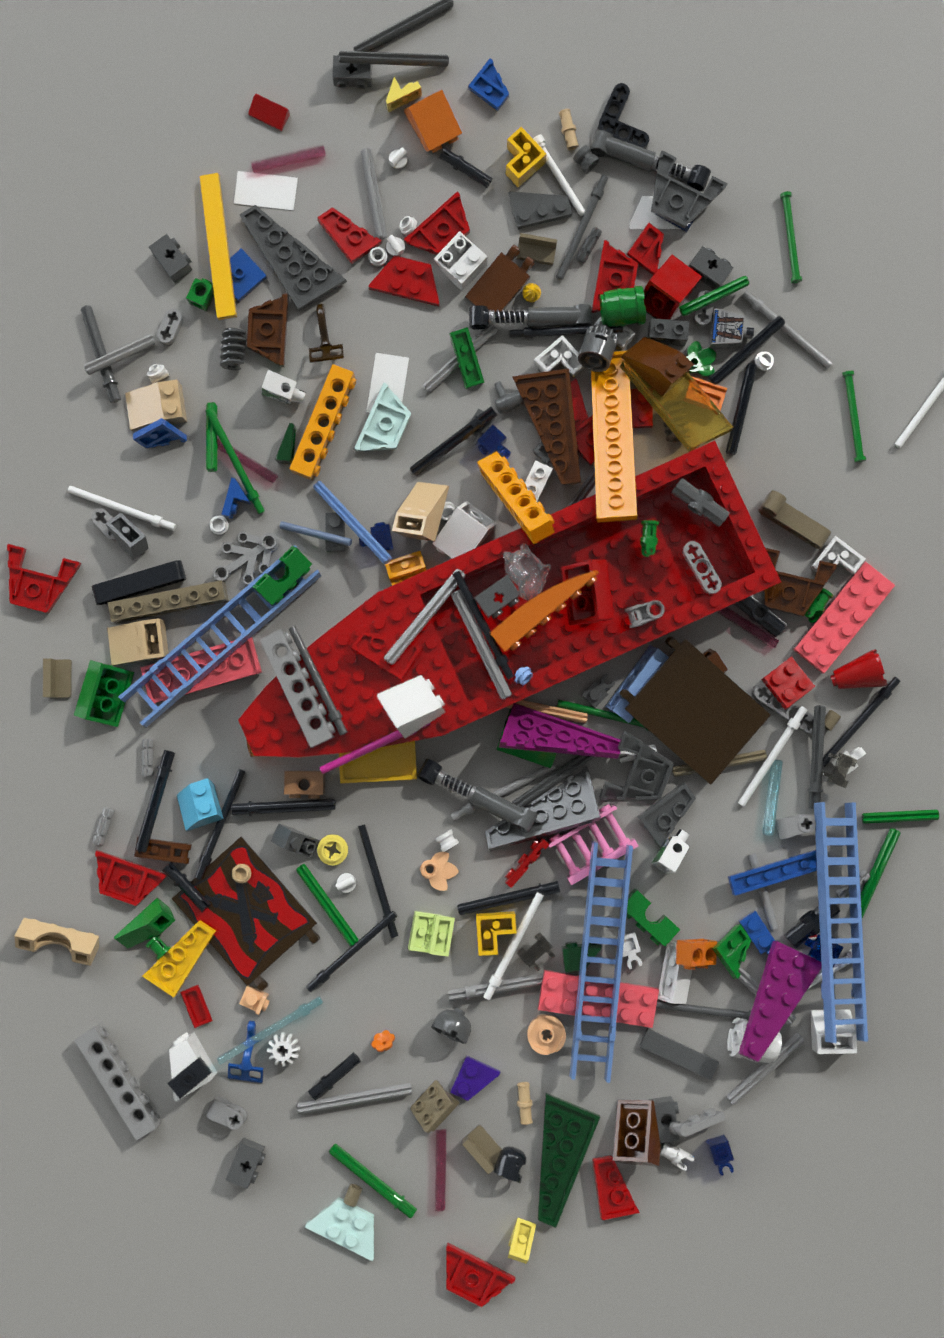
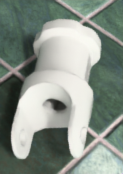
M668 1142L660 1143V1156L667 1158L671 1161V1164L684 1171L687 1170V1166L680 1162L684 1158L694 1161V1157L683 1149L675 1148L668 1144Z

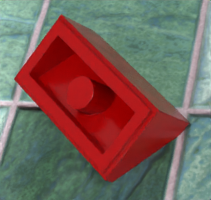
M255 93L248 115L282 131L290 113L287 108Z

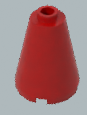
M877 649L871 650L833 671L834 675L830 676L833 687L837 686L838 689L887 686V680L883 677L885 672Z

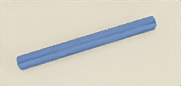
M317 481L313 485L315 491L382 563L388 564L392 559L389 553L321 481Z

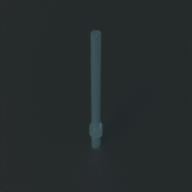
M319 996L307 1004L303 1003L298 1006L299 1009L219 1056L217 1058L219 1064L225 1063L302 1015L305 1017L311 1013L312 1009L323 1003L321 997Z

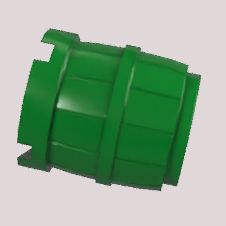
M643 287L617 288L616 290L605 291L603 294H600L602 325L607 327H624L636 323L637 325L645 324L646 307L643 300L645 299Z

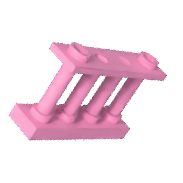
M607 804L600 808L599 811L601 818L606 817L620 841V846L617 848L609 847L595 822L575 827L561 836L557 833L549 838V847L556 846L569 869L568 873L570 875L567 876V879L571 885L589 875L591 853L578 832L589 826L603 850V856L600 858L618 859L626 854L627 844L632 845L633 849L638 847L635 839L632 838L630 840L626 838L612 812L617 809L615 805L610 807ZM571 835L586 860V866L581 869L576 867L562 843L563 840ZM596 866L595 871L599 870L604 866Z

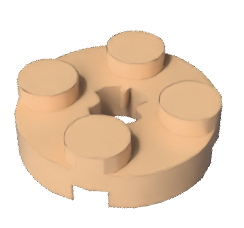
M540 1014L528 1026V1041L532 1049L537 1053L550 1055L551 1053L558 1052L564 1046L566 1041L565 1027L557 1017L549 1014ZM546 1029L550 1030L552 1035L550 1039L547 1037V1040L543 1039V1034H541Z

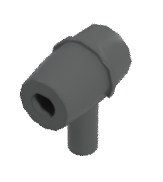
M501 381L494 384L500 398L495 400L496 409L500 414L508 411L511 412V410L523 404L519 391L506 394Z

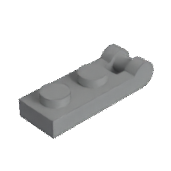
M710 1108L704 1110V1113L701 1115L688 1117V1120L682 1123L672 1122L669 1125V1131L672 1134L687 1137L726 1119L724 1112Z

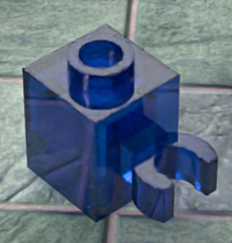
M492 425L477 440V449L484 456L496 451L501 457L505 456L506 459L511 455V452L503 446L507 437L495 425Z
M385 522L374 524V527H370L371 535L386 551L394 549L389 524L385 525ZM359 538V544H360V546H361V547L367 546V545Z
M817 935L815 941L807 937L804 945L811 948L808 955L821 962L820 935ZM832 944L833 959L839 958L843 946Z
M721 1135L706 1140L711 1159L715 1166L718 1165L717 1168L720 1175H724L722 1170L725 1166H728L730 1172L733 1173L734 1168L730 1161H733L734 1158L726 1136Z

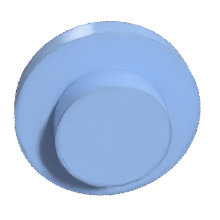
M528 666L519 668L515 673V682L525 685L533 676L531 669Z

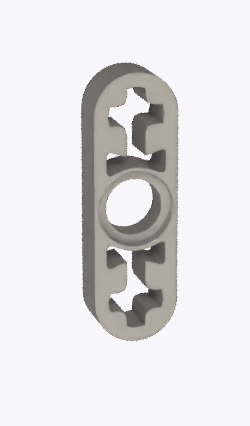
M695 541L688 542L683 547V556L704 592L707 594L717 593L721 589V580L700 544ZM688 546H691V548L695 547L697 549L695 551L696 557L698 558L701 555L702 558L693 563L692 560L695 557L692 553H687L689 550ZM703 562L707 565L706 573H699L696 566L698 563ZM711 572L712 576H709L711 582H716L715 590L712 588L708 589L709 581L707 578L703 581L701 577H705Z

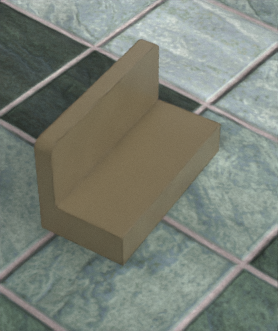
M520 233L518 245L520 253L516 259L525 261L529 256L535 263L553 266L557 239Z
M43 659V697L70 698L72 696V661L70 659Z
M479 1124L462 1139V1145L489 1175L494 1170V1164H496L502 1148Z

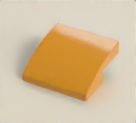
M421 551L392 559L388 564H385L391 585H395L427 570Z

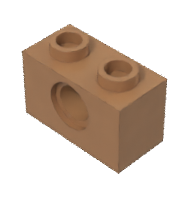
M285 771L284 794H289V798H301V795H308V798L318 799L320 795L325 794V774H322L321 771ZM303 779L308 780L310 783L307 790H303L300 787V782Z

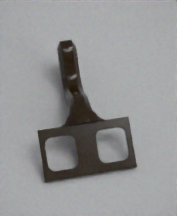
M317 304L321 345L320 347L309 348L310 363L343 359V344L331 345L329 342L325 307L323 304ZM341 349V354L330 355V351ZM321 351L323 354L322 357L312 358L313 352Z

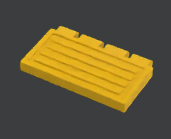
M415 741L380 747L340 766V783L417 779ZM351 752L339 753V758Z

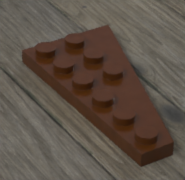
M569 369L512 376L562 486L581 483Z

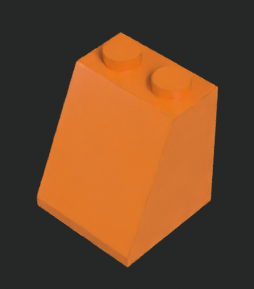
M443 90L437 91L403 109L426 152L431 150L434 153L443 148V143L448 141L451 144L459 140L458 135L462 134Z

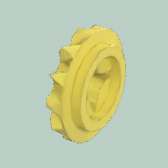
M330 834L321 839L317 847V853L323 863L332 866L338 865L347 857L348 846L342 837ZM336 842V849L341 853H334L330 858V850L325 848V846L332 847Z

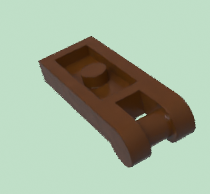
M150 838L147 851L142 853L135 850L134 857L189 864L190 858L188 853L191 850L192 844ZM176 849H181L180 856H175Z

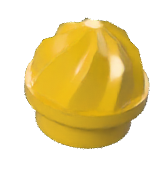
M529 283L524 286L522 296L527 302H536L541 296V289L538 285Z

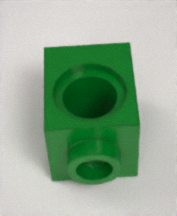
M195 278L186 296L189 304L207 312L214 297L212 282L204 278L201 280ZM206 290L203 296H198L199 291Z

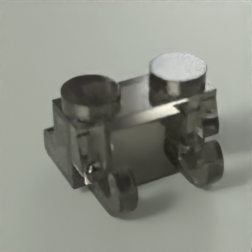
M840 752L838 756L829 753L828 756L837 761L831 774L822 771L821 774L829 777L827 781L846 788L849 782L845 780L850 766L855 767L858 760Z
M541 932L534 937L537 941L525 951L521 948L517 952L526 965L529 967L533 966L537 971L541 970V968L535 961L545 952L552 959L555 957V954L550 950L553 946Z

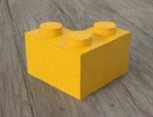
M522 127L507 139V149L514 158L506 165L505 174L517 187H520L546 163L547 153Z
M515 911L476 914L478 955H498L497 935L516 934Z

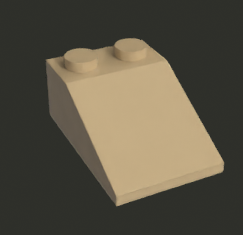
M177 379L157 382L125 393L131 431L142 429L161 418L170 424L187 422L182 385Z

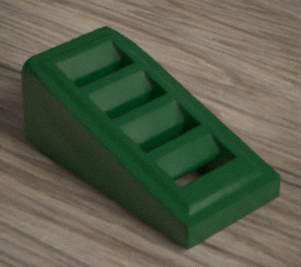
M289 423L275 460L279 464L291 465L294 459L297 428L293 423Z

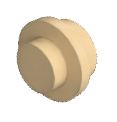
M238 864L232 870V877L237 883H245L251 878V869L246 864Z

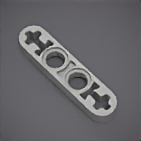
M765 684L756 685L753 689V697L787 721L790 720L789 711L793 708L797 710L800 708L794 703L786 710L783 707L777 709L773 706L774 695L770 699L766 696H758L759 692L757 690L765 688L764 692L767 695H771L770 690ZM806 712V717L803 719L813 721L814 716ZM801 722L800 730L805 733H813V728L807 729L808 725Z

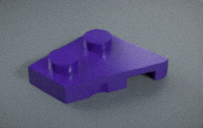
M466 1055L450 1093L469 1101L497 1078L501 1072Z

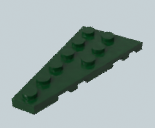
M548 1093L545 1095L538 1221L556 1228L599 1122L600 1115Z

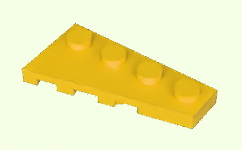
M201 920L198 921L142 977L174 998L216 930Z

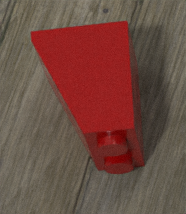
M672 254L653 275L643 290L646 312L656 319L671 320L679 310V307L683 305L693 292L702 276Z

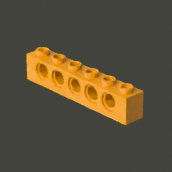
M332 364L289 468L292 473L312 481L314 477L319 475L321 470L319 464L322 459L326 458L328 442H332L335 436V431H333L335 425H339L342 419V408L346 407L349 402L350 389L353 390L356 385L357 379H355L354 372ZM342 385L343 390L341 392H335V386ZM330 402L336 403V407L332 410L327 409V405ZM326 419L329 421L326 427L319 426L322 420ZM321 437L322 441L320 444L315 445L312 443L313 439ZM307 455H315L314 460L306 462L305 458Z
M496 451L477 462L483 478L533 544L554 533L552 526L554 520L549 513H545V509L540 501L536 502L533 492L527 490V486L522 478L518 479L515 469L509 467L505 456L501 457Z

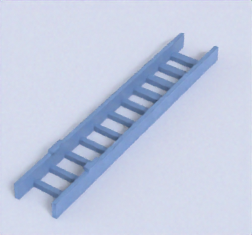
M278 559L163 659L155 663L148 672L118 696L119 699L126 702L138 692L154 710L140 722L144 727H148L321 577L320 572L316 570L307 579L301 576L296 581L299 586L292 592L287 590L283 594L285 598L277 605L275 603L271 605L252 586L265 573L274 580H278L274 573L281 567L285 569L284 564ZM253 591L270 609L263 617L245 599ZM238 604L256 622L248 630H245L230 613ZM224 616L242 634L232 643L215 626ZM210 628L227 646L217 656L200 638ZM195 641L213 659L204 668H201L186 651ZM181 653L198 671L188 681L171 663ZM166 666L183 684L172 692L156 676ZM151 679L168 696V699L158 707L142 689Z
M825 802L814 803L822 964L821 996L824 1006L825 1042L837 1043L836 1025L856 1024V1039L858 1041L868 1042L856 802L844 803L845 818H826ZM826 826H846V838H827ZM827 846H847V857H828ZM828 865H848V877H829ZM829 885H849V898H830ZM830 904H850V918H831ZM851 923V938H832L831 924ZM852 943V958L833 959L832 944ZM853 963V978H833V964ZM834 984H852L851 997L854 998L835 999ZM855 1004V1019H835V1005Z
M592 841L569 1076L571 1080H575L577 1060L606 1062L604 1079L610 1083L633 846L626 845L625 860L597 857L598 843ZM596 866L624 868L623 879L595 877ZM594 885L622 888V897L619 899L593 896ZM592 905L620 907V918L591 916ZM590 924L619 927L618 938L589 936ZM588 943L617 945L616 959L587 956ZM587 962L615 964L614 978L585 976ZM585 982L613 984L612 998L584 995ZM583 1001L610 1003V1017L582 1015ZM581 1021L609 1023L608 1037L582 1035ZM579 1041L607 1043L606 1056L578 1054Z

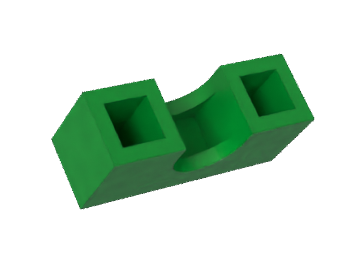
M291 546L279 559L285 566V574L282 578L274 580L265 573L252 586L271 605L279 603L284 597L283 594L287 590H291L297 584L296 581L310 571L309 567L312 563L294 546Z
M634 888L628 895L626 917L629 920L633 917L637 921L635 925L643 933L647 930L652 935L650 939L656 945L662 944L666 947L681 929L664 914L657 921H648L645 912L651 902Z

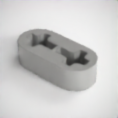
M703 290L699 293L698 297L705 295L711 291ZM714 302L694 312L693 321L697 327L704 328L710 323ZM702 311H705L704 318H707L704 322H701V318H698Z
M169 309L165 313L158 329V339L164 345H171L175 342L182 326L183 316L176 309ZM176 315L178 320H174L172 323L170 317H174ZM169 330L171 337L165 339L162 335L163 333L167 334Z
M96 509L92 514L93 522L106 537L116 541L114 536L110 535L111 532L106 523L99 520L98 515L105 514L104 519L107 522L113 516L105 509Z

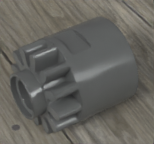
M598 324L587 329L578 355V361L584 368L595 372H603L609 368L618 341L617 334L613 333V329Z

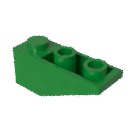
M156 898L117 933L114 939L128 949L161 934L175 921L170 907Z

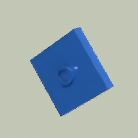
M242 248L230 257L234 296L240 302L262 283L267 276Z

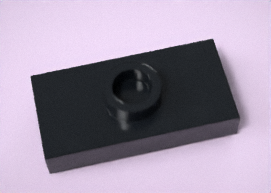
M198 1057L167 1084L180 1099L210 1075L212 1071L203 1059Z

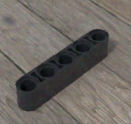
M176 560L104 581L91 587L96 605L108 604V602L118 601L182 582L187 578L182 561Z

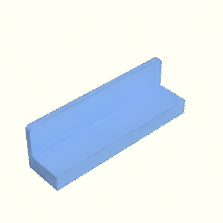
M649 645L605 707L630 723L634 717L624 709L629 702L622 698L619 693L626 689L635 697L669 657L660 649Z

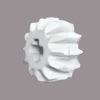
M282 1032L280 1037L275 1034L273 1036L274 1040L268 1042L271 1047L267 1048V1052L273 1053L269 1056V1060L276 1058L275 1065H278L281 1061L282 1066L285 1067L287 1061L289 1064H293V1058L297 1059L299 1057L296 1051H299L301 1047L295 1045L298 1042L297 1038L293 1041L291 1040L293 1034L290 1033L287 1038L285 1032ZM282 1045L287 1049L286 1053H283V1050L280 1049Z

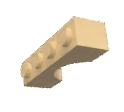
M23 918L14 936L15 948L35 952L44 945L59 944L70 951L72 962L91 966L99 949L98 935L57 926L56 924L40 922L36 919Z

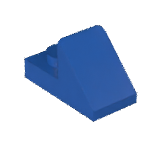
M232 477L222 510V515L229 519H232L233 515L237 514V501L251 505L239 482Z

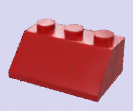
M587 560L561 567L563 582L595 570L599 572L595 576L597 580L589 587L584 585L580 589L582 593L574 600L570 597L566 601L569 625L614 619L607 560Z

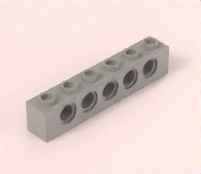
M280 629L259 639L310 747L314 748L334 738L333 733L335 729L331 721L327 723L324 715L327 712L323 704H318L315 698L318 696L315 687H310L307 681L310 678L305 667L301 668L299 664L301 658L297 650L293 651L290 645L293 641L289 633H285L284 630ZM280 647H285L287 650L284 657L277 655V650ZM293 664L295 666L294 674L287 675L286 667ZM298 682L304 685L301 693L294 691V686ZM306 700L312 702V709L310 711H304L302 707ZM314 718H318L321 721L320 728L316 730L311 727V721Z
M98 1024L74 1041L137 1141L159 1126L161 1123L159 1121L160 1116L149 1105L150 1100L148 1096L141 1092L138 1080L134 1076L132 1077L128 1071L129 1066L127 1062L120 1058L119 1050L109 1040L107 1030ZM96 1043L102 1045V1052L96 1050ZM110 1060L113 1063V1068H108L105 1061ZM116 1077L123 1079V1085L116 1082ZM126 1093L131 1094L134 1101L127 1100ZM136 1110L142 1111L144 1118L138 1117Z

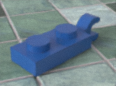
M754 910L740 919L739 923L751 938L760 954L766 952L769 955L772 942L775 939Z

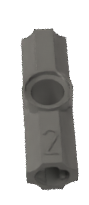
M681 478L671 492L685 502L692 512L699 516H704L718 527L722 525L730 514L714 502L711 495L701 489H696L683 478Z

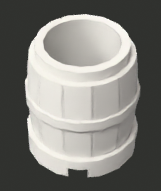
M737 1017L732 1022L735 1024L734 1029H730L728 1033L727 1049L732 1051L729 1054L732 1057L749 1059L738 1054L748 1020ZM780 1032L759 1062L771 1063L777 1060L782 1045Z

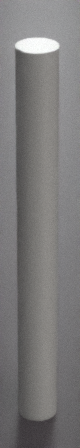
M756 853L749 854L752 869L760 867ZM766 886L759 888L770 929H777L778 925Z

